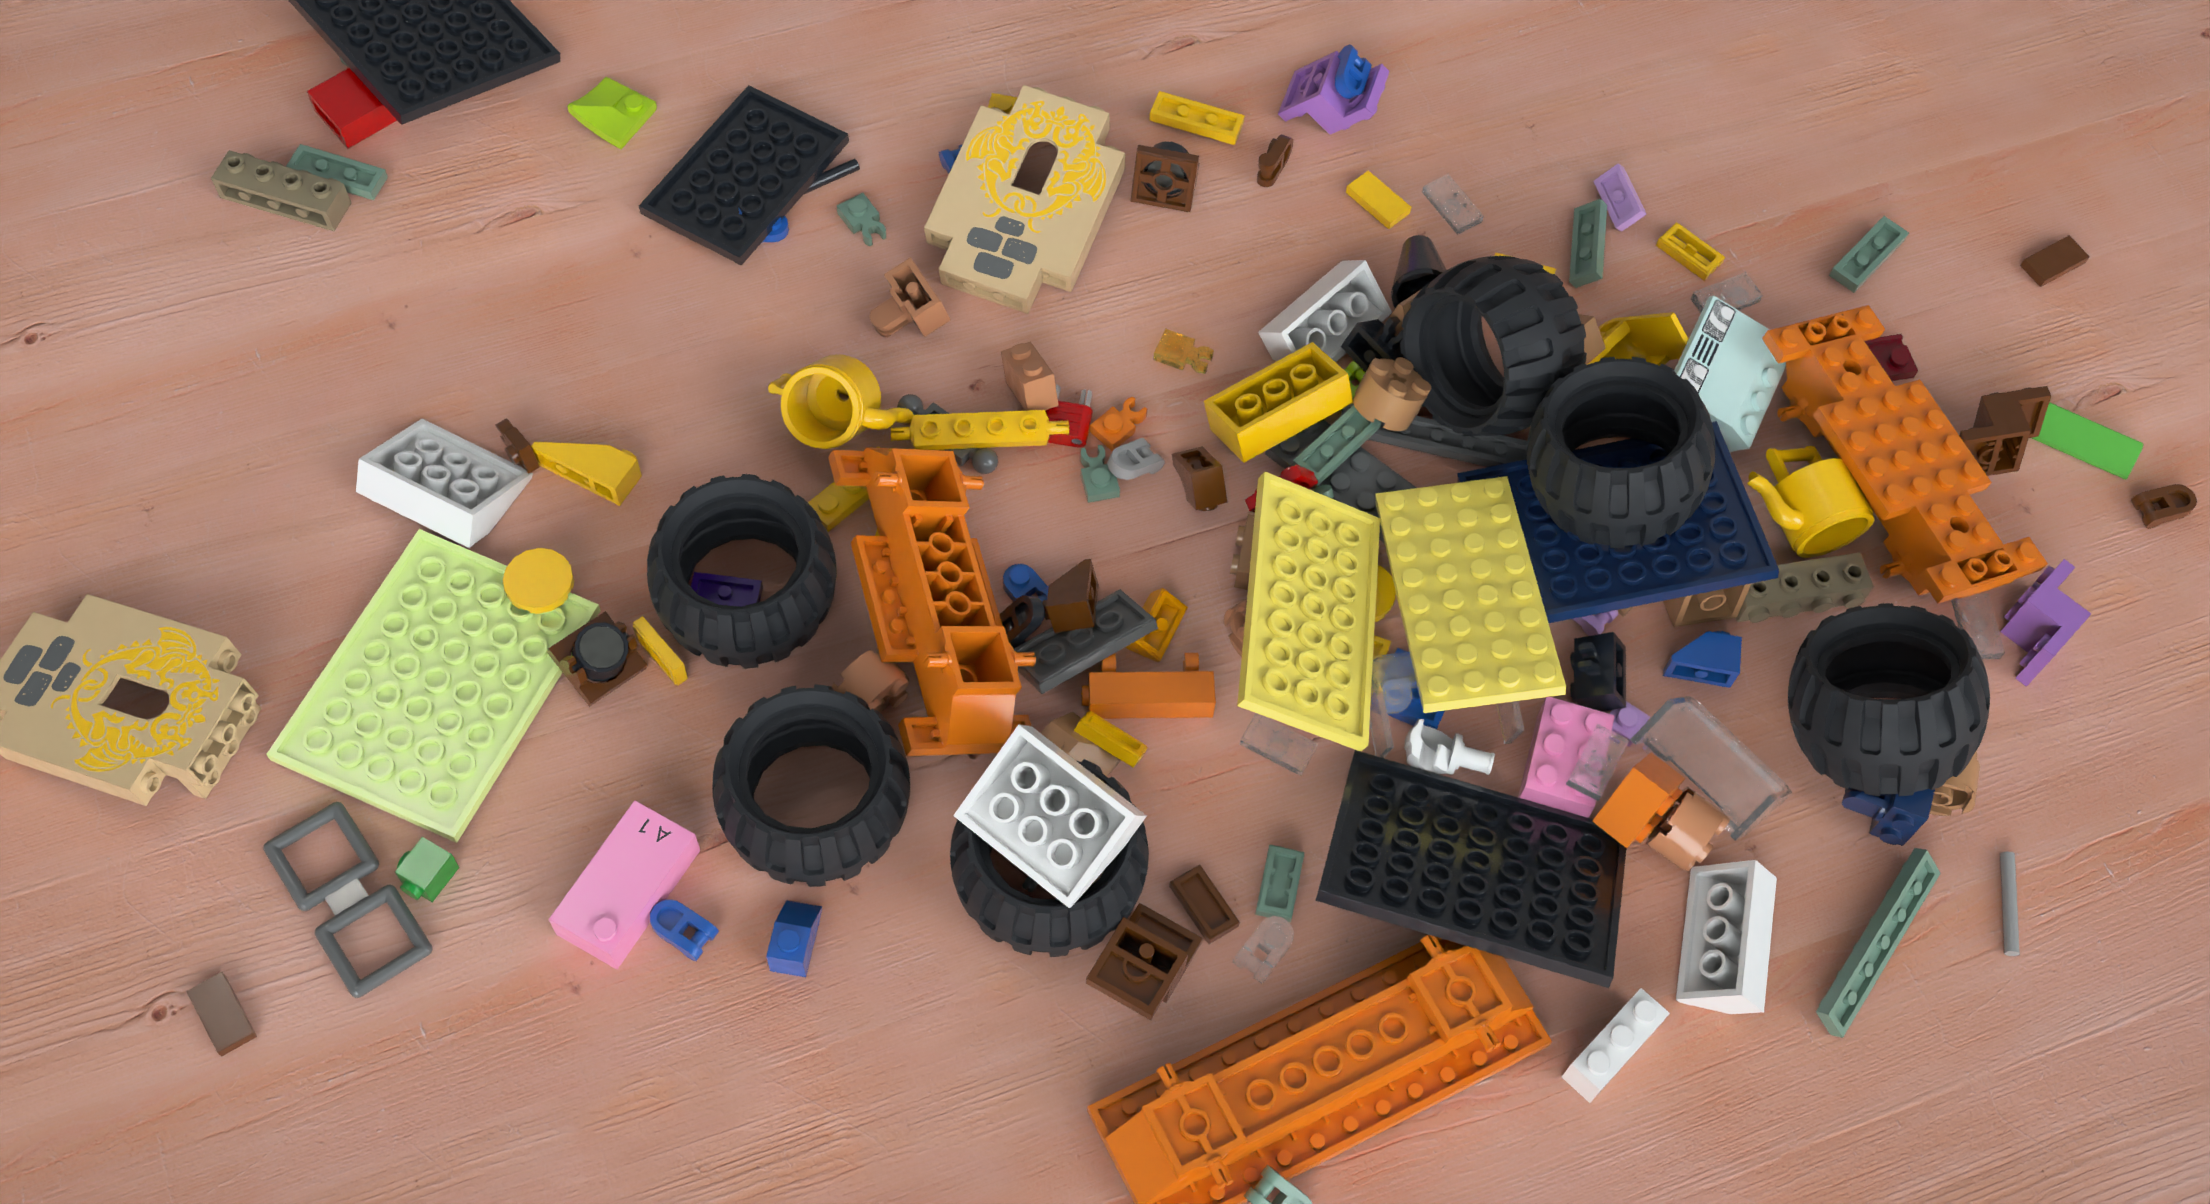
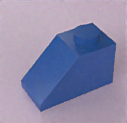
M1707 631L1671 656L1663 670V676L1731 688L1740 674L1742 637L1730 635L1725 631Z
M786 900L775 920L766 955L770 971L800 977L807 976L822 906Z

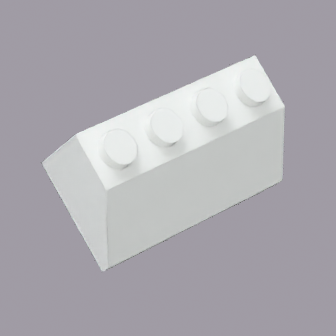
M1366 260L1341 261L1258 333L1272 359L1275 361L1313 342L1332 360L1337 362L1346 354L1340 346L1358 322L1376 319L1382 322L1392 311Z
M1757 860L1695 866L1691 868L1676 1000L1678 1002L1727 1014L1764 1012L1777 878Z

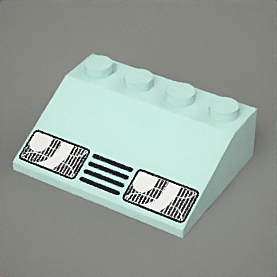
M1710 296L1674 371L1680 378H1686L1695 387L1709 412L1711 422L1717 421L1729 452L1750 449L1785 370L1786 362L1778 364L1762 340V337L1770 329L1719 298Z

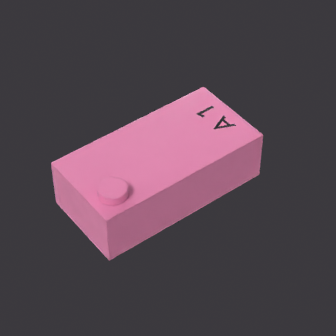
M634 800L549 918L556 935L611 967L618 969L649 925L650 913L653 907L668 898L700 852L696 835Z

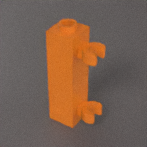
M1195 652L1184 653L1183 672H1116V653L1101 661V672H1089L1088 685H1082V706H1088L1089 712L1092 711L1103 719L1213 717L1216 704L1214 671H1199V654Z

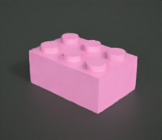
M1546 697L1537 716L1518 798L1589 818L1595 808L1615 715L1553 697Z

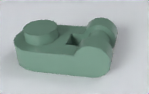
M1269 1165L1261 1172L1263 1177L1256 1187H1250L1244 1195L1252 1204H1312L1308 1196ZM1274 1187H1276L1280 1190V1192L1275 1197V1199L1272 1202H1270L1266 1198L1274 1189Z

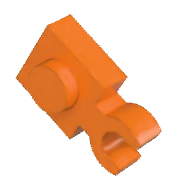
M1130 397L1124 402L1123 409L1120 412L1112 406L1090 425V433L1112 452L1135 433L1136 426L1134 424L1142 423L1147 417L1148 409L1146 407L1142 408L1139 412L1131 411L1135 406L1136 399L1134 397Z

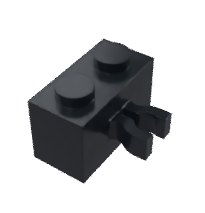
M1391 317L1385 325L1379 319L1358 322L1340 347L1364 372L1367 371L1370 363L1375 358L1394 361L1398 357L1404 358L1400 347V341L1403 339V330L1399 332L1398 336H1395V329L1400 320L1397 317Z
M1614 632L1574 638V652H1571L1570 655L1571 666L1574 670V682L1570 684L1572 700L1580 706L1601 712L1626 708V646Z

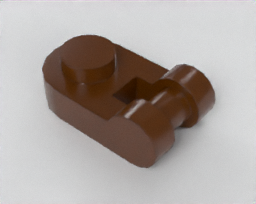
M1282 134L1277 139L1273 138L1267 153L1259 156L1258 167L1260 170L1257 174V183L1260 186L1271 187L1276 182L1292 152L1293 138Z
M2173 484L2139 493L2131 499V502L2135 509L2140 510L2143 514L2142 521L2145 527L2151 529L2162 523L2188 516L2197 505V498L2188 487ZM2158 503L2161 509L2156 510L2153 504Z

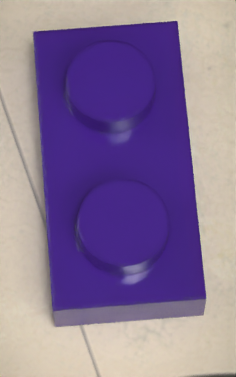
M694 572L691 583L692 589L699 596L718 605L741 607L760 602L763 589L761 580Z

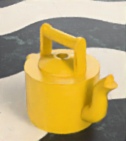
M835 354L823 357L801 368L793 375L789 373L782 374L780 378L770 382L768 385V391L771 394L782 395L781 413L788 430L800 442L814 448L831 449L839 447L868 428L883 430L891 427L894 423H911L914 415L907 408L880 409L881 392L876 377L864 363L847 355ZM839 393L849 396L848 399L842 400L839 397Z
M1814 446L1784 450L1769 448L1766 451V459L1778 482L1775 486L1754 471L1749 473L1747 485L1762 496L1772 519L1781 526L1790 546L1799 557H1817L1842 548L1863 535L1874 523L1873 510L1843 460L1839 458L1823 460ZM1808 461V466L1792 474H1789L1784 464L1785 462Z

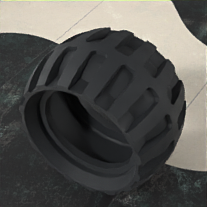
M1487 256L1468 260L1445 270L1423 287L1410 303L1411 309L1404 315L1402 322L1404 330L1403 339L1400 341L1401 354L1413 364V370L1431 385V390L1422 407L1428 409L1435 421L1441 425L1453 428V431L1456 433L1471 436H1499L1526 429L1531 426L1535 411L1552 384L1559 377L1564 378L1570 374L1573 368L1586 363L1587 353L1584 352L1586 332L1577 312V303L1573 296H1569L1562 286L1563 282L1555 274L1547 272L1543 269V265L1531 260L1511 256ZM1482 316L1489 324L1498 342L1503 360L1504 377L1495 366L1488 352L1482 330Z
M1607 357L1601 358L1599 362L1588 365L1583 363L1573 368L1570 374L1564 378L1559 377L1549 388L1535 411L1527 442V465L1531 484L1541 506L1548 515L1550 514L1555 524L1564 532H1571L1578 536L1580 541L1592 545L1594 543L1610 545V548H1624L1627 545L1641 544V546L1652 544L1659 537L1665 534L1671 535L1677 531L1702 502L1709 487L1715 464L1716 450L1713 425L1709 412L1695 387L1686 378H1680L1674 369L1664 364L1659 366L1638 357H1632V359ZM1626 437L1653 443L1663 448L1669 454L1663 460L1646 466L1608 468L1585 462L1577 458L1572 451L1583 444L1598 439Z
M742 474L741 477L725 478L723 475L711 478L709 483L698 488L693 486L681 495L680 501L675 506L670 505L666 510L650 542L647 558V582L657 615L665 628L673 634L680 645L694 655L700 656L703 654L710 663L728 667V664L741 665L744 669L758 668V664L773 660L776 663L789 657L792 650L798 646L803 647L815 635L818 624L820 625L826 618L834 597L837 568L835 552L828 531L822 525L816 511L804 498L799 495L795 496L789 487L773 479L769 482L759 479L757 475ZM757 539L776 544L791 555L796 562L795 571L781 590L765 601L742 607L718 605L699 596L688 584L694 568L700 560L712 549L734 540Z
M1881 603L1878 606L1863 608L1857 606L1849 608L1846 612L1837 616L1831 615L1822 620L1818 628L1811 630L1801 644L1789 678V716L1796 740L1813 768L1819 774H1825L1833 779L1836 785L1846 789L1850 787L1861 790L1865 794L1880 796V794L1914 795V792L1925 789L1934 790L1943 786L1946 780L1961 774L1971 761L1982 742L1987 727L1990 709L1989 681L1986 668L1975 643L1966 630H1960L1952 619L1942 614L1940 616L1926 611V608L1917 606H1893V603ZM1874 698H1897V699H1874Z
M814 684V688L798 689L796 686L781 689L779 694L768 699L765 696L749 707L748 713L743 719L739 717L732 724L724 737V745L717 753L714 764L713 802L717 819L727 840L736 849L740 857L754 869L766 871L771 878L790 885L794 881L807 882L809 887L826 886V881L839 878L846 881L860 874L861 868L866 863H875L888 850L892 838L899 833L907 813L910 797V773L904 749L894 729L880 712L874 709L870 710L865 700L847 691L845 694L834 691L831 686ZM827 746L847 752L864 766L870 777L868 790L857 807L835 823L815 828L786 826L766 815L754 800V793L763 772L778 757L800 747Z
M1088 760L1077 761L1131 803L1129 793L1114 777L1111 776L1108 779L1102 774V770L1098 765ZM958 819L951 839L950 865L952 878L959 899L966 912L977 921L981 930L996 942L1005 941L1012 945L1014 951L1031 955L1032 951L1049 952L1050 957L1066 956L1069 950L1081 947L1082 950H1087L1102 942L1109 932L1117 929L1123 917L1127 919L1142 893L1148 870V841L1145 825L1142 822L1126 846L1105 868L1100 879L1094 882L1071 908H1068L1059 900L1032 898L1010 887L994 869L990 857L993 847Z

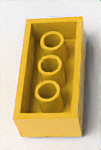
M1311 342L1203 402L1210 430L1245 463L1352 404L1353 399L1348 373L1316 344Z

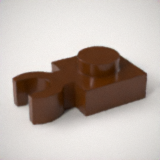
M507 418L495 424L502 434L500 437L507 446L505 451L514 465L520 463L528 474L538 469L540 465L532 447L519 430L513 427Z

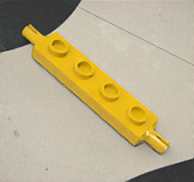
M1045 410L913 415L910 427H891V442L911 440L913 448L919 450L1047 445L1049 435L1069 434V421H1049Z

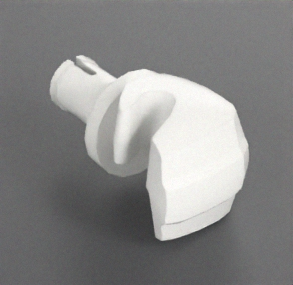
M1418 719L1405 738L1406 762L1412 767L1436 774L1453 775L1455 769H1458L1459 766L1479 771L1486 775H1489L1491 772L1495 753L1466 747L1463 742V735L1456 733L1454 738L1451 739L1443 732L1423 725L1424 719Z

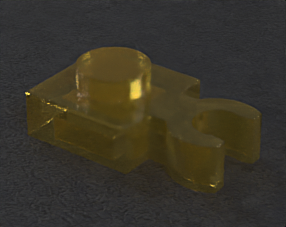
M1165 328L1154 352L1153 360L1183 370L1185 365L1189 364L1196 372L1206 374L1208 363L1199 359L1204 358L1212 361L1214 350L1206 346L1196 348L1194 347V338Z

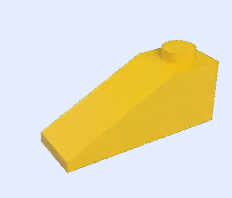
M534 442L531 445L541 467L618 506L623 503L642 477L637 457L625 449L620 451L610 445Z

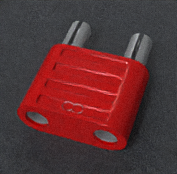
M1056 384L1057 398L1059 399L1061 387ZM1086 389L1081 391L1079 404L1058 400L1059 406L1045 410L1049 421H1069V434L1049 435L1047 443L1077 448L1086 445L1093 410L1090 407L1092 391L1088 390L1085 405Z

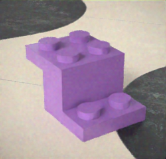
M1335 51L1294 71L1278 115L1286 122L1308 113L1330 135L1340 130H1346L1357 122L1370 119L1376 113L1381 93L1385 89L1389 70L1383 64L1371 68L1363 93L1351 99H1346L1335 88V76L1340 63L1338 58L1339 52Z
M2065 559L2056 569L2049 565L2004 616L2009 622L2000 632L2028 652L2019 663L2024 669L2016 677L2026 687L2091 615L2090 612L2058 589L2075 569V566Z

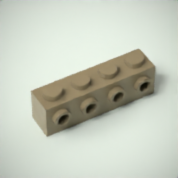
M229 150L211 177L222 199L331 231L336 230L351 205L346 188L340 181L333 178L319 177L306 170H295L285 167L278 162L261 160L248 153L241 154Z
M1860 552L1778 565V578L1751 584L1736 620L1737 622L1750 620L1752 623H1757L1774 616L1782 615L1783 618H1789L1806 611L1821 613L1838 606L1853 608L1864 603L1874 586Z

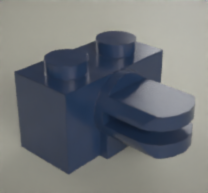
M1849 787L1848 789L1845 788L1842 805L1846 809L1872 817L1869 834L1879 837L1880 840L1887 844L1903 846L1928 820L1935 789L1914 792V795L1898 796V794H1880V796H1875Z

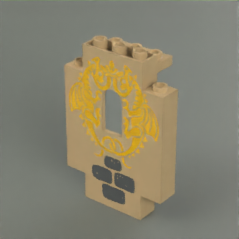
M1023 85L1010 115L999 108L980 106L924 227L926 242L947 250L939 267L942 285L1027 314L1042 283L1072 292L1125 170V153L1116 147L1105 146V139L1110 130L1108 112L1097 106H1087L1078 103L1070 97H1059L1047 93L1042 88H1032ZM1043 141L1053 144L1058 153L1040 195L1012 186L1029 148L1033 144Z
M86 594L68 623L33 612L0 660V755L7 760L147 806L152 796L159 790L161 782L166 775L177 778L193 795L206 799L212 788L219 782L221 773L229 760L238 751L239 744L250 726L256 722L258 713L262 708L256 703L255 700L258 694L243 677L230 674L235 669L242 654L226 636L90 594ZM120 678L169 694V704L166 710L152 719H142L102 705Z

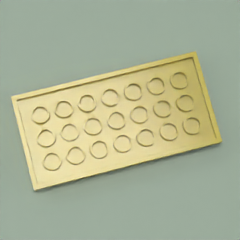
M1264 472L1258 478L1237 706L1358 751H1362L1368 746L1380 518L1268 472Z
M1508 477L1376 493L1375 503L1380 518V525L1423 713L1565 695L1566 683Z

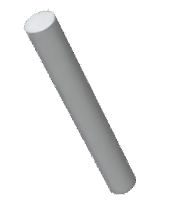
M2002 852L2000 853L2004 954L2006 956L2020 955L2015 853Z

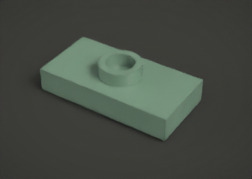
M1269 845L1255 915L1291 922L1305 852Z

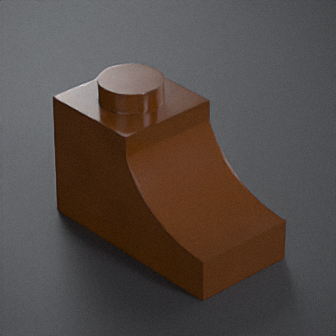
M1203 446L1172 454L1173 466L1181 478L1186 499L1195 510L1211 511L1220 504L1228 503L1222 465Z

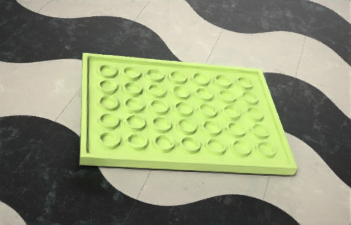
M419 529L266 755L277 764L457 843L563 673L547 653L548 648L596 618L601 611L599 604L570 592L564 604L549 612L535 614L529 613L528 610L522 608L518 609L508 599L504 590L503 576L506 565Z

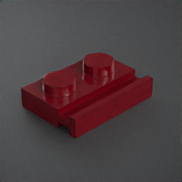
M1902 334L1878 337L1865 341L1891 381L1914 378L1918 372L1907 345H1904L1902 342Z

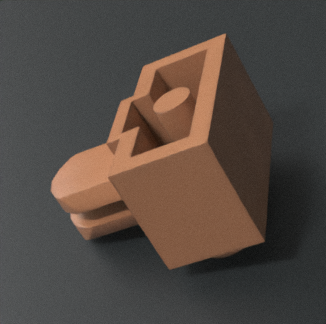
M911 257L884 274L891 286L889 292L892 297L870 311L871 323L881 336L889 337L914 321L922 335L926 337L951 321L940 299Z

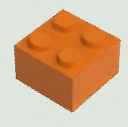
M1651 752L1631 769L1592 822L1626 848L1635 840L1641 844L1663 820L1662 816L1667 810L1671 809L1684 793L1679 787L1686 778Z

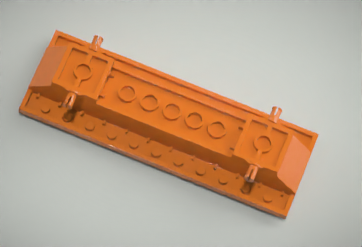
M1427 935L1420 940L1421 942L1174 1064L1167 1063L1165 1067H1159L1156 1073L1087 1106V1112L1135 1204H1243L1248 1201L1244 1197L1245 1193L1250 1187H1256L1263 1177L1261 1172L1267 1165L1285 1179L1290 1180L1548 1047L1552 1040L1533 1011V1004L1504 957Z

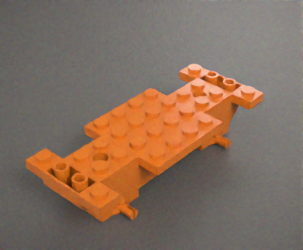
M1869 305L1775 328L1765 333L1762 340L1778 364L1786 362L1787 381L1781 388L1788 397L1791 406L1779 408L1777 412L1778 418L1783 422L1799 418L1807 426L1814 438L1824 436L1837 457L1845 463L1861 488L1870 507L1889 534L1883 543L1892 555L1893 562L1881 565L1880 573L1884 574L1883 578L1887 579L1900 574L1910 582L1918 596L1930 592L1937 604L1954 598L1962 599L2012 583L2017 578L2041 571L2048 564L2030 537L2006 544L2002 543L1970 496L1971 494L1986 490L1992 483L1922 381L1919 379L1895 386L1865 343L1867 340L1880 337L1886 330Z
M866 447L864 451L832 450L828 459L835 485L866 486L879 536L855 535L851 541V547L881 662L914 663L928 716L905 717L899 722L898 727L906 756L998 753L1018 724L1031 726L1029 715H1013L1016 694L1022 688L1018 676V666L1033 667L1036 663V657H1033L1035 655L1034 652L1014 651L1009 643L1005 628L1002 626L977 538H970L964 517L970 508L966 497V489L982 490L984 486L983 477L965 476L957 465L953 451Z

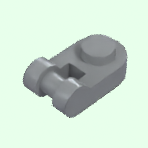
M1140 438L1115 448L1107 464L1114 476L1119 479L1129 480L1146 473L1155 474L1164 466L1165 461L1159 454H1154L1150 450L1151 445L1144 438Z

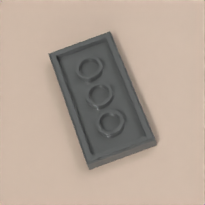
M1121 589L1097 602L1094 627L1054 633L1053 627L1014 648L1016 652H1034L1035 655L1033 657H1036V663L1033 667L1018 666V672L1041 694H1044L1158 629L1156 619Z

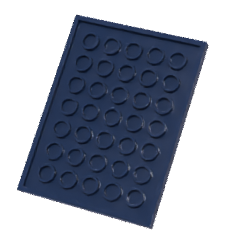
M1717 421L1712 422L1715 436V464L1709 487L1702 502L1677 531L1671 535L1665 534L1659 537L1655 543L1644 546L1636 544L1627 545L1624 548H1610V545L1599 543L1592 545L1580 541L1579 537L1571 532H1564L1555 524L1550 514L1546 513L1537 499L1531 484L1527 459L1457 473L1458 483L1508 477L1548 623L1776 579L1779 575L1778 565ZM1635 438L1572 451L1577 458L1585 462L1608 468L1646 466L1663 460L1669 454L1658 445Z

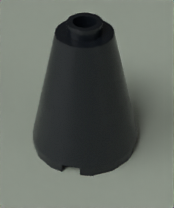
M1412 236L1403 244L1391 291L1394 308L1420 291L1446 270L1432 240L1426 236Z

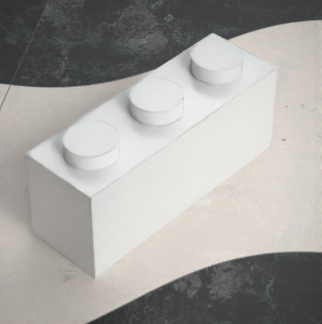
M1640 988L1574 1060L1562 1075V1078L1591 1103L1670 1013Z

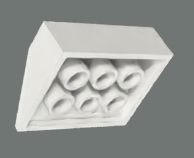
M420 419L359 458L356 492L458 544L470 548L491 532L532 479L533 473L528 474L524 468L514 465L512 462L424 419Z
M1019 724L953 815L1068 908H1071L1126 846L1147 817V815L1032 726Z

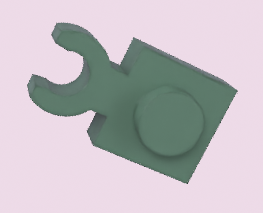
M864 193L837 205V214L853 234L862 231L863 241L867 246L873 245L871 236L873 233L879 234L883 240L886 239V228L879 222V212Z
M1098 445V456L1094 458L1087 455L1085 448H1081L1080 461L1085 468H1081L1080 476L1088 503L1120 497L1117 477L1111 473L1108 464H1104L1105 449L1102 445Z

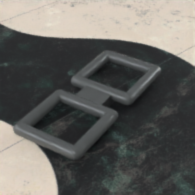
M341 802L330 804L264 844L263 850L301 911H308L325 900L335 916L315 929V936L354 998L364 996L432 953L433 947L395 886L386 885L371 895H368L360 879L377 870L379 860ZM335 819L361 862L312 892L307 893L282 850ZM387 902L414 947L360 980L333 934Z

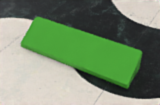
M2050 402L2039 437L2032 438L2125 480L2132 471L2144 446L2142 442Z

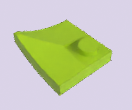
M605 77L586 95L569 103L567 106L569 113L580 123L619 149H622L657 110L656 101L608 77Z

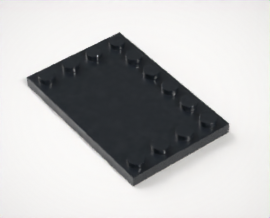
M748 85L639 205L640 213L742 266L770 234L772 226L780 217L781 220L849 143L848 133Z

